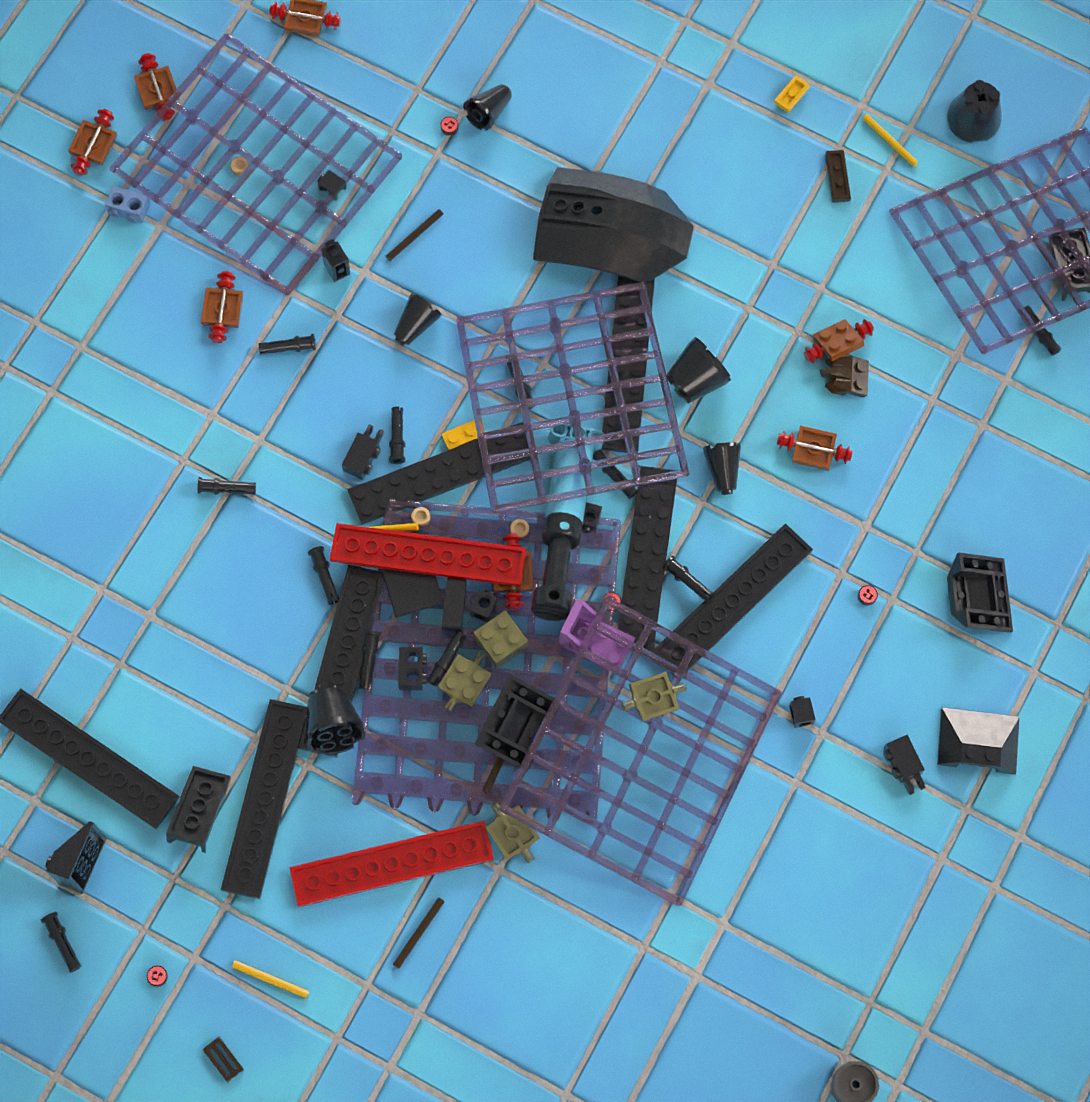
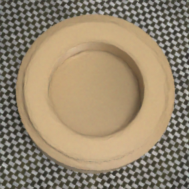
M236 157L231 161L230 166L233 174L243 176L249 171V163L244 157Z
M424 507L414 509L411 514L412 522L418 523L419 527L427 526L431 520L430 512Z
M523 519L514 520L510 526V533L518 534L519 537L524 539L529 534V524Z

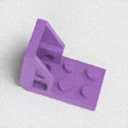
M577 598L560 631L559 644L582 657L619 673L635 641V637L601 622V616L586 602Z

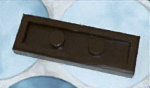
M844 150L826 151L825 157L832 203L851 201Z

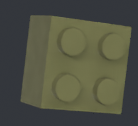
M506 610L473 632L474 640L496 669L528 648V640Z

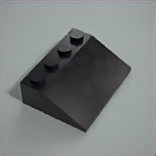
M89 821L54 851L52 857L49 856L45 864L46 872L60 886L83 894L105 844L106 837L94 822Z

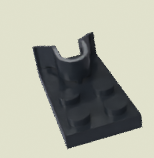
M1077 228L1049 232L1048 239L1063 289L1061 301H1065L1070 293L1088 292L1090 294V243L1086 229Z
M196 766L192 767L166 832L167 843H172L176 840L200 846L202 852L206 853V843L230 784L231 776Z

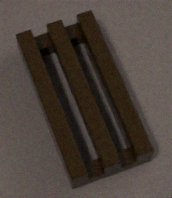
M220 1037L203 1049L227 1082L244 1070ZM217 1043L221 1045L236 1065L237 1069L235 1071L216 1047ZM211 1048L231 1072L230 1075L225 1073L209 1050Z

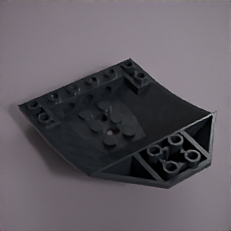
M557 167L546 187L539 213L533 260L595 269L622 276L645 285L687 259L694 225L665 191L650 184L607 173ZM577 206H583L582 210H574ZM595 208H601L602 212L598 215H594L592 213V210Z

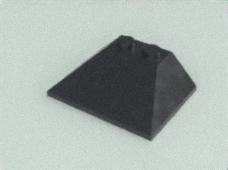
M957 553L947 576L951 615L965 628L1013 632L1004 558Z
M510 674L474 745L527 772L536 756L535 752L550 722L554 720L562 702Z
M942 707L937 765L957 767L959 764L996 768V772L1016 774L1020 717Z

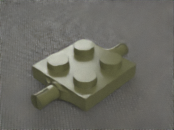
M478 651L473 661L459 654L457 655L438 686V689L445 692L450 698L444 706L446 710L448 709L451 712L456 702L463 703L472 708L492 675L480 666L485 654L482 653L481 655V652Z
M667 672L630 683L629 688L632 700L622 703L623 710L626 711L635 707L641 722L677 711L679 706L676 694L687 690L684 687L685 683L673 686L669 681Z
M496 802L491 807L497 817L485 826L506 860L522 853L527 863H530V859L533 861L535 858L529 851V848L540 839L539 835L519 805L508 811H503L499 803Z

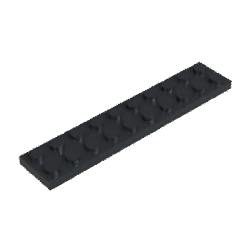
M618 276L602 429L605 439L601 450L638 454L655 279L643 285V283Z
M521 422L347 490L359 520L363 525L536 458L538 454L524 423Z
M641 466L617 628L635 637V641L630 649L633 651L651 653L654 649L665 572L663 565L667 557L678 471L647 466Z
M785 523L713 592L714 597L712 599L709 597L711 601L701 603L651 651V654L679 680L789 575L813 549Z
M348 564L314 690H323L333 685H338L345 691L352 703L364 658V651L362 649L366 637L364 630H372L385 581L383 572ZM305 722L304 729H303V733H302L301 740H300V744H299V749L306 750V751H310V750L308 749V747H307V743H306V739H305V735H306V722ZM315 751V753L325 755L323 751ZM333 754V755H328V756H332V757H336V758H337V757H338V754Z
M21 688L0 714V723L154 829L159 827L180 798L179 795Z
M272 699L269 701L221 891L261 899L307 718V707Z

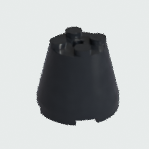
M977 80L964 89L951 102L947 117L953 134L961 140L972 143V141H987L997 133L1002 121L1000 92L993 85L983 80Z
M694 337L687 344L667 375L664 376L667 382L675 387L674 391L677 395L683 398L687 404L725 386L731 381L729 378L730 374L723 364L708 349L706 350L707 346L697 337Z
M333 685L327 689L313 690L309 693L305 739L307 747L311 752L323 751L325 755L339 754L353 749L356 742L364 740L366 736L364 724L347 694L340 686Z

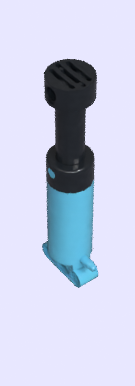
M557 422L551 426L548 437L549 443L553 446L541 445L540 447L541 451L555 454L542 533V541L548 546L543 584L536 587L533 591L531 612L544 620L561 621L566 619L570 613L572 594L566 589L571 550L576 549L581 541L593 454L602 449L605 439L604 433L598 429Z

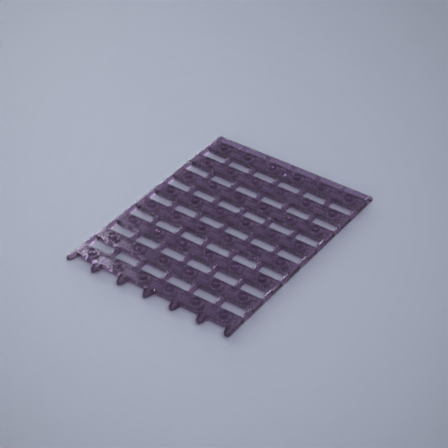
M389 499L390 505L385 508L383 526L413 523L411 519L412 513L392 511L393 507L410 509L424 507L429 512L433 510L461 513V517L430 514V523L425 527H419V529L423 530L424 535L458 537V539L466 540V538L495 540L496 544L504 545L502 539L510 533V526L513 522L506 521L507 517L537 519V523H528L529 534L518 543L535 544L532 560L533 591L536 587H539V581H543L546 561L541 560L542 545H545L542 541L545 512ZM468 514L499 516V520L468 518ZM584 516V519L587 522H592L595 520V517ZM600 517L598 525L613 526V530L592 529L591 532L582 530L580 545L573 549L572 563H569L566 583L570 584L569 592L572 594L570 611L576 602L577 584L608 587L607 603L584 602L601 616V622L613 627L621 521L614 518ZM504 528L505 532L503 534H500L498 532V529ZM580 548L611 550L610 566L579 564ZM377 575L375 596L377 593L381 575ZM384 582L380 583L378 604L371 631L382 632V635L379 636V641L408 644V647H416V645L448 646L456 631L442 630V626L418 624L420 611L412 613L411 623L380 621L382 604L392 605L386 584ZM492 583V592L497 597V605L489 621L505 610L512 616L528 617L527 633H523L528 640V648L520 653L525 654L523 670L492 668L491 661L485 655V664L482 668L492 675L482 690L481 705L474 704L470 708L463 703H456L450 712L444 708L450 699L445 692H442V701L410 699L411 690H403V698L373 696V678L398 681L399 660L376 658L375 656L372 680L367 690L364 689L361 720L365 727L366 736L364 740L358 741L352 793L353 805H359L365 793L388 795L389 804L393 809L400 807L404 797L426 798L430 811L436 813L440 810L443 801L449 800L467 802L469 813L472 816H476L479 814L483 804L495 805L498 802L499 805H506L507 811L516 805H519L521 809L523 807L546 809L548 820L551 823L559 820L562 810L585 812L588 824L590 826L597 824L609 669L602 666L601 677L570 675L571 658H587L564 648L559 644V636L534 634L535 620L539 617L531 612L533 592H530V596H523L520 599V602L524 605L519 610L512 611L504 606L508 602V599L504 598L505 594L494 592V583ZM440 589L444 602L446 589ZM466 591L464 611L470 612L478 592ZM485 601L479 604L482 608H487L490 605ZM444 604L437 605V606L430 607V608H431V609H444ZM462 628L461 633L466 636V640H464L460 648L482 650L474 640L473 632L477 629ZM532 655L563 657L562 674L531 671ZM410 656V657L408 658V661H409V662H411V663H415V662H416V661H414V660H415V656ZM427 662V665H423V672H427V679L435 668V663ZM510 674L546 694L560 695L562 704L559 712H557L554 720L550 722L546 732L557 733L555 750L537 748L536 756L529 769L553 771L552 788L520 786L522 770L504 761L502 766L514 767L513 785L494 783L490 793H484L482 789L486 782H481L482 766H494L497 756L474 745L472 742L446 740L447 723L478 726L479 735L493 706H488L490 689L502 690ZM410 675L407 678L410 682L418 679L416 675ZM568 695L599 698L598 715L566 712ZM369 716L400 719L399 736L367 733ZM408 720L439 722L438 739L406 737ZM564 734L596 736L595 753L563 751ZM365 754L396 757L395 773L363 772ZM404 758L435 760L434 778L402 775ZM443 761L475 764L473 781L442 779ZM561 771L593 774L591 792L560 789Z

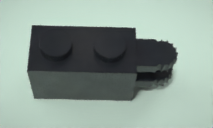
M334 239L328 240L321 251L324 266L335 283L351 275L349 261L339 242H336Z
M370 424L364 434L357 433L342 463L343 472L364 480L366 475L370 474L373 467L372 462L380 454L379 443L384 434V430L379 429L375 438H370L374 427Z
M908 734L886 743L883 754L893 767L892 773L895 779H899L900 783L904 784L910 795L914 794V788L910 782L912 778L915 779L920 790L925 789L926 787L921 777L925 769Z

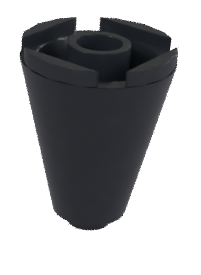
M500 84L469 98L463 105V110H466L468 113L466 117L469 122L479 130L485 129L487 131L490 129L511 100V90L508 86Z
M411 293L393 334L396 337L394 340L402 346L404 344H411L442 316V313L437 309L434 311L429 302Z
M726 442L717 443L714 448H711L710 445L703 447L717 492H721L722 495L733 494V490L737 488L741 451L740 443Z

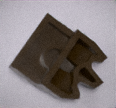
M840 357L834 361H831L830 358L825 359L829 368L819 371L822 377L829 379L825 387L831 393L842 396L851 394L859 397H866L868 395V360L856 357Z

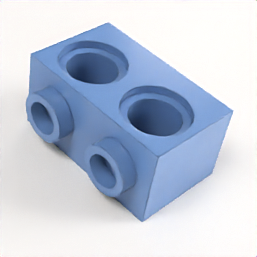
M113 186L105 206L107 212L113 217L120 216L130 222L135 223L137 221L143 223L150 203L146 195Z

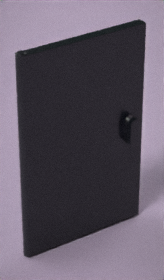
M419 529L418 531L409 532L416 534H424L422 529ZM382 569L395 618L444 604L436 576Z

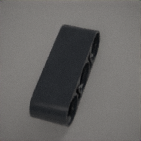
M447 577L442 630L462 631L467 586L466 579Z

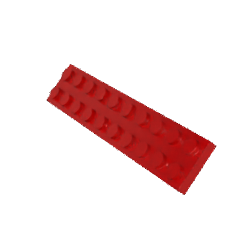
M336 523L330 562L521 587L527 548Z
M485 820L289 867L298 907H303L493 861L494 857L485 827Z

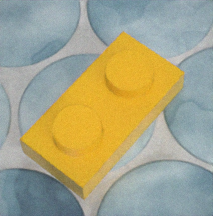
M795 75L774 100V104L789 113L808 91L810 84Z
M475 419L444 432L441 436L447 449L451 450L482 438L483 433Z

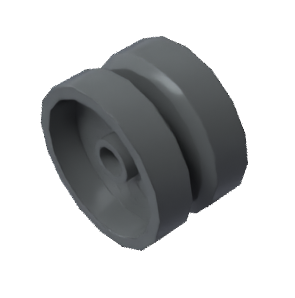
M851 1061L842 1065L832 1076L830 1084L831 1093L836 1102H872L878 1094L879 1079L874 1069L867 1063ZM855 1081L857 1083L856 1086L859 1088H854L852 1083Z

